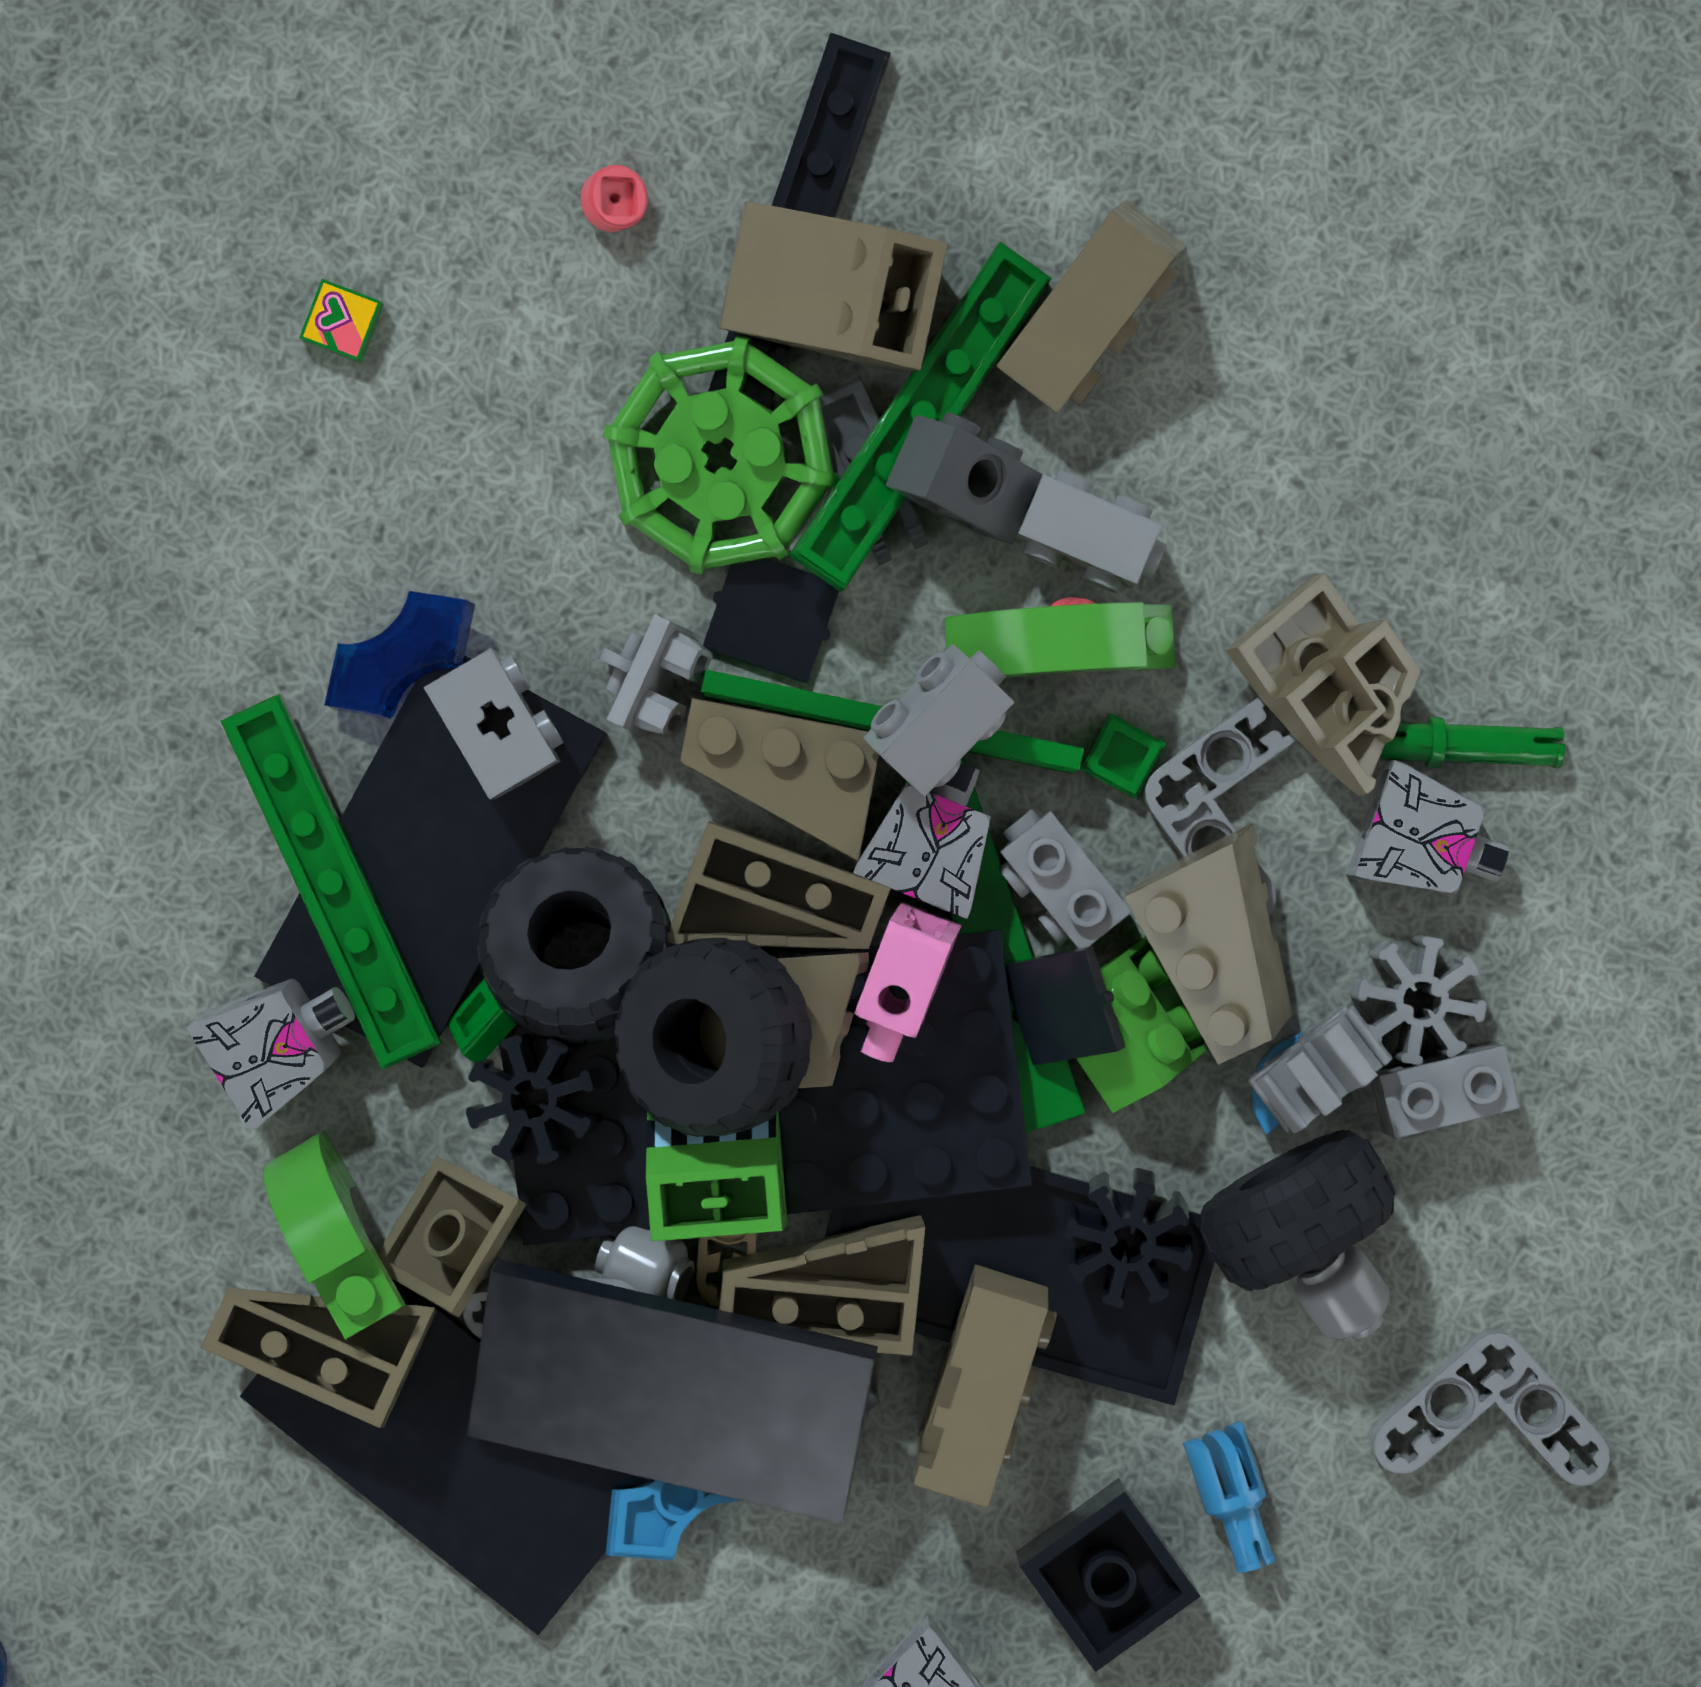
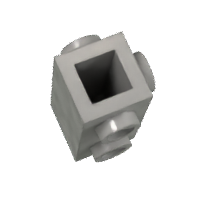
M1058 470L1056 478L1043 474L1015 539L1027 544L1023 552L1025 555L1055 568H1059L1062 559L1086 569L1082 577L1083 580L1113 593H1118L1121 584L1132 589L1137 585L1140 576L1150 580L1153 578L1165 551L1166 544L1156 540L1162 524L1149 519L1153 511L1151 508L1119 495L1114 504L1090 494L1094 486L1091 482L1062 470Z
M951 644L945 652H938L925 661L917 672L916 682L899 700L895 699L888 702L876 713L871 722V730L863 739L925 797L933 788L943 786L956 774L961 764L960 759L978 740L989 738L1001 727L1006 717L1005 712L1015 703L998 686L1007 676L980 650L969 658L955 645Z
M1030 809L1002 832L1009 842L999 849L1007 859V862L998 868L1021 898L1031 891L1048 910L1038 919L1062 948L1071 941L1074 942L1078 949L1089 947L1132 912L1050 810H1047L1038 817L1033 809Z

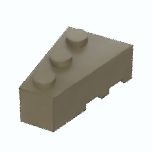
M1127 200L1123 201L1111 210L996 367L1057 413L1065 406L1069 399L1080 406L1102 377L1093 368L1107 349H1110L1118 356L1141 325L1132 318L1147 297L1157 304L1180 272L1171 265L1186 245Z
M692 698L681 753V763L859 861L879 756L863 739L868 731Z
M709 821L705 827L670 925L671 932H668V942L680 944L694 939L727 938L729 940H744L757 946L869 949L891 888L856 875L849 870Z
M1254 823L1147 875L1124 897L1218 1065L1273 1040L1293 1016L1278 941L1272 937L1266 903L1269 901L1266 882L1261 881L1254 848V845L1257 843Z
M919 1215L723 1260L718 1310L878 1346L877 1353L912 1356L925 1237L923 1219Z
M979 1265L974 1266L918 1434L913 1486L989 1508L1002 1463H1008L1014 1447L1017 1427L1013 1425L1019 1405L1023 1407L1028 1405L1034 1388L1037 1370L1032 1369L1031 1365L1036 1348H1047L1054 1329L1057 1313L1048 1310V1287Z
M228 1288L200 1348L378 1428H384L438 1309L427 1306L404 1305L345 1340L324 1301L319 1296Z

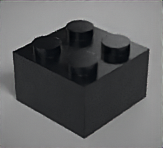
M1119 1478L1016 1551L1020 1568L1095 1672L1201 1597L1193 1580Z

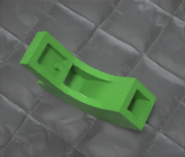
M1143 602L1078 604L998 610L945 617L946 649L953 644L969 658L980 650L1007 676L1005 679L1074 672L1176 668L1172 604L1144 605Z
M322 1131L266 1163L263 1167V1179L278 1225L307 1283L313 1282L344 1339L346 1340L406 1305L358 1218L350 1195V1190L356 1187L357 1184L327 1132Z

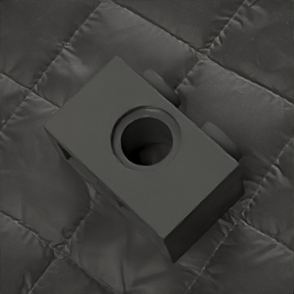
M946 412L941 422L916 415L885 486L970 532L1012 545L1042 474L1020 462L1023 451L993 437H988L986 442L977 438L981 427L965 418Z

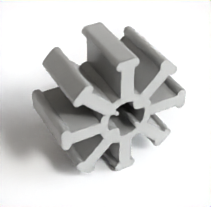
M1414 935L1412 942L1416 946L1411 972L1397 953L1398 945L1382 942L1373 948L1369 955L1371 958L1379 960L1393 981L1389 987L1372 985L1367 979L1354 977L1351 981L1349 996L1359 1001H1366L1367 998L1385 1000L1388 1008L1369 1020L1367 1025L1382 1043V1036L1401 1024L1397 1050H1394L1391 1056L1393 1059L1404 1063L1421 1065L1423 1058L1419 1054L1424 1027L1438 1045L1436 1048L1438 1054L1449 1058L1455 1057L1465 1050L1467 1046L1464 1041L1457 1040L1443 1020L1447 1012L1463 1014L1466 1019L1482 1022L1485 1019L1487 1003L1476 998H1468L1467 1001L1450 999L1448 990L1468 976H1478L1480 973L1478 967L1470 957L1454 955L1452 958L1453 963L1434 975L1438 948L1444 946V941L1440 938ZM1422 982L1421 990L1423 993L1431 995V1003L1428 1009L1419 1007L1418 1010L1421 1015L1413 1017L1414 1009L1412 1006L1404 1004V995L1406 990L1415 992L1417 989L1414 984Z
M1345 1006L1334 1012L1319 1027L1315 1024L1298 1036L1299 1041L1293 1046L1274 1054L1264 1063L1265 1068L1251 1076L1248 1082L1287 1133L1291 1130L1293 1133H1296L1307 1127L1320 1113L1326 1116L1342 1105L1341 1099L1349 1092L1368 1085L1378 1076L1375 1071L1387 1065L1392 1060V1057L1355 1007L1351 1006L1347 1009Z

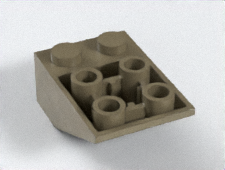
M747 201L744 204L718 329L894 372L921 370L948 243L887 227Z

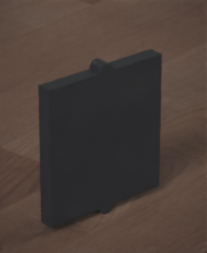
M767 558L730 565L722 591H717L713 595V600L717 605L702 646L708 650L807 684L821 642L830 638L831 633L827 629V625L839 591L816 575Z
M1093 946L1012 961L1005 964L1008 990L1015 1008L1012 1012V1017L1020 1024L1033 1066L1118 1052L1125 1048L1111 1005L1114 1001V995L1106 989Z

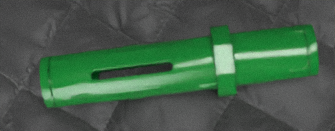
M1429 717L1426 723L1400 722L1394 739L1385 743L1379 759L1424 761L1427 768H1440L1443 762L1552 766V768H1561L1565 757V744H1558V741H1563L1565 735L1562 727L1534 728L1445 724L1442 717Z

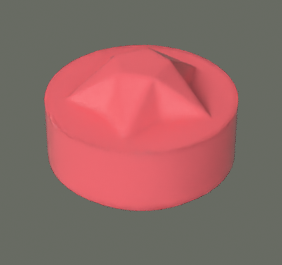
M610 165L596 171L587 178L581 190V206L586 218L596 228L605 232H620L635 225L642 219L647 209L648 193L643 180L632 169L622 165Z

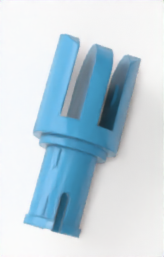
M1238 1421L1226 1426L1224 1432L1217 1429L1203 1435L1202 1440L1193 1438L1184 1442V1449L1205 1513L1213 1515L1215 1519H1221L1235 1561L1236 1572L1243 1573L1260 1569V1562L1262 1561L1264 1565L1275 1562L1276 1558L1271 1551L1257 1508L1262 1505V1499L1267 1494L1244 1424Z

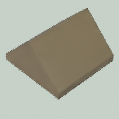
M436 1156L377 1254L391 1279L453 1316L460 1317L526 1204Z

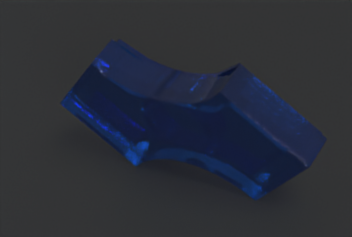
M409 591L401 612L383 632L363 642L337 644L324 706L333 710L391 719L402 695L417 679L440 668H457L463 665L475 604L466 599Z

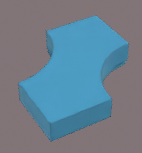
M653 1479L632 1488L612 1489L606 1554L609 1556L673 1561L681 1534L698 1514L716 1504L741 1500Z

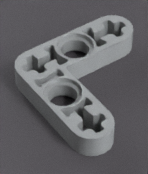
M1260 696L1155 769L1144 784L1143 800L1148 811L1182 858L1193 853L1191 849L1193 835L1205 826L1219 829L1225 837L1236 832L1214 799L1297 740L1290 731L1283 737L1276 730L1268 732L1256 740L1258 744L1265 748V751L1258 757L1255 756L1250 740L1235 728V724L1245 719L1249 731L1266 719L1267 716L1263 710L1266 704ZM1218 738L1233 740L1239 746L1242 753L1239 767L1228 775L1214 772L1206 760V752L1209 745ZM1192 755L1199 773L1212 783L1214 787L1204 794L1201 783L1197 782L1182 794L1183 800L1186 803L1182 809L1178 810L1173 804L1161 807L1156 800V797L1163 791L1159 784L1160 779L1167 776L1169 780L1176 782L1189 775L1192 771L1183 765V761ZM1258 863L1261 881L1266 882L1269 897L1266 907L1269 916L1276 902V892L1270 878Z
M1496 1329L1482 1331L1470 1339L1381 1417L1372 1428L1369 1438L1371 1452L1384 1468L1397 1474L1412 1473L1427 1463L1495 1403L1554 1472L1568 1483L1577 1486L1592 1485L1604 1476L1610 1463L1609 1447L1602 1436L1526 1349L1512 1336ZM1491 1345L1497 1350H1501L1508 1346L1510 1351L1506 1354L1504 1360L1509 1368L1501 1375L1497 1371L1490 1369L1477 1379L1480 1384L1487 1388L1478 1397L1473 1386L1457 1374V1370L1465 1364L1467 1370L1474 1375L1487 1362L1482 1353L1485 1347ZM1453 1384L1459 1386L1464 1393L1465 1402L1463 1409L1452 1418L1443 1419L1437 1417L1431 1410V1396L1436 1388L1441 1385ZM1533 1390L1547 1391L1553 1399L1554 1408L1552 1415L1541 1424L1533 1425L1526 1423L1520 1413L1522 1399ZM1418 1406L1423 1418L1438 1429L1439 1432L1430 1439L1428 1433L1422 1428L1409 1441L1410 1446L1414 1450L1410 1456L1404 1458L1396 1452L1387 1457L1385 1452L1390 1448L1391 1444L1386 1435L1393 1429H1396L1401 1434H1405L1415 1427L1418 1422L1408 1414ZM1569 1416L1573 1418L1574 1423L1563 1428L1567 1434L1581 1446H1585L1589 1442L1593 1444V1447L1587 1453L1592 1463L1584 1470L1576 1464L1568 1469L1565 1467L1564 1464L1569 1461L1571 1456L1556 1438L1553 1437L1547 1447L1542 1443V1439L1557 1433L1566 1423Z

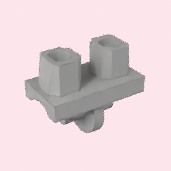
M654 614L644 637L631 632L621 654L605 647L600 654V660L615 667L605 690L617 695L607 720L622 728L645 736L648 735V732L670 737L677 736L686 717L687 706L665 697L675 673L698 683L704 677L705 671L711 662L712 652L692 639L693 631Z

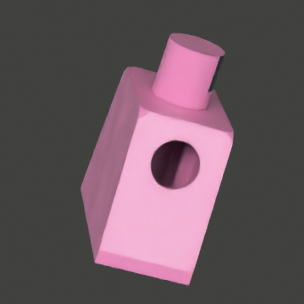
M903 901L900 903L889 920L854 1013L867 1020L857 1046L859 1051L881 1061L893 1062L903 1035L916 1038L934 997L961 924ZM891 985L902 987L909 994V999L895 997L889 990V987Z

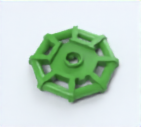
M737 335L735 341L664 354L659 350L649 357L650 366L611 425L605 424L602 437L608 439L622 512L618 515L624 526L631 524L687 563L689 571L703 575L705 570L769 557L776 556L779 560L784 559L790 554L791 544L830 486L835 487L838 481L839 474L833 472L820 398L824 395L817 384L809 385L751 345L750 337ZM727 369L726 389L692 395L683 378ZM748 374L783 397L786 401L772 412L743 392ZM666 389L675 399L677 405L659 432L656 434L646 429H639ZM795 417L798 420L806 464L789 463L787 452L784 450L782 423ZM727 438L734 443L730 454L737 460V463L732 470L727 467H721L714 472L708 467L710 456L705 452L706 446L709 442L720 444ZM635 447L654 448V468L659 476L661 487L647 494H644ZM785 477L802 482L776 521L765 506ZM669 499L700 519L694 537L655 510L664 505ZM750 515L758 531V534L715 541L717 521L731 520Z

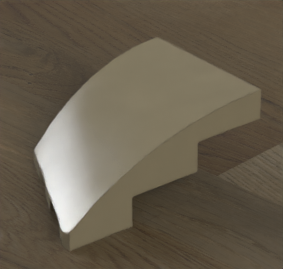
M1326 574L1313 575L1225 651L1248 683L1290 733L1358 796L1367 795L1374 789L1377 780L1372 778L1384 745L1394 739L1401 721L1400 711L1402 705L1410 698L1421 670L1386 619L1359 624Z
M868 952L778 959L787 968L786 970L794 982L799 985L805 999L809 1020H811L812 1039L809 1055L811 1059L806 1076L803 1077L798 1088L833 1085L841 1058L840 1045L843 1038L848 1034L854 1014L847 1010L856 976L867 971L869 964ZM706 1005L700 1020V1041L707 1058L715 1067L720 1069L726 1054V1033L721 1019L710 1006Z

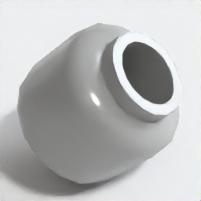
M635 1226L624 1228L616 1238L607 1237L599 1249L595 1262V1271L602 1274L603 1279L622 1280L634 1286L637 1291L684 1301L688 1294L695 1270V1263L693 1260L688 1259L687 1247L680 1239L651 1241L649 1230Z
M1354 1246L1321 1265L1299 1274L1295 1285V1295L1303 1310L1324 1336L1335 1340L1350 1337L1359 1340L1373 1334L1383 1323L1384 1316L1382 1314L1387 1309L1391 1296L1387 1282L1364 1251Z

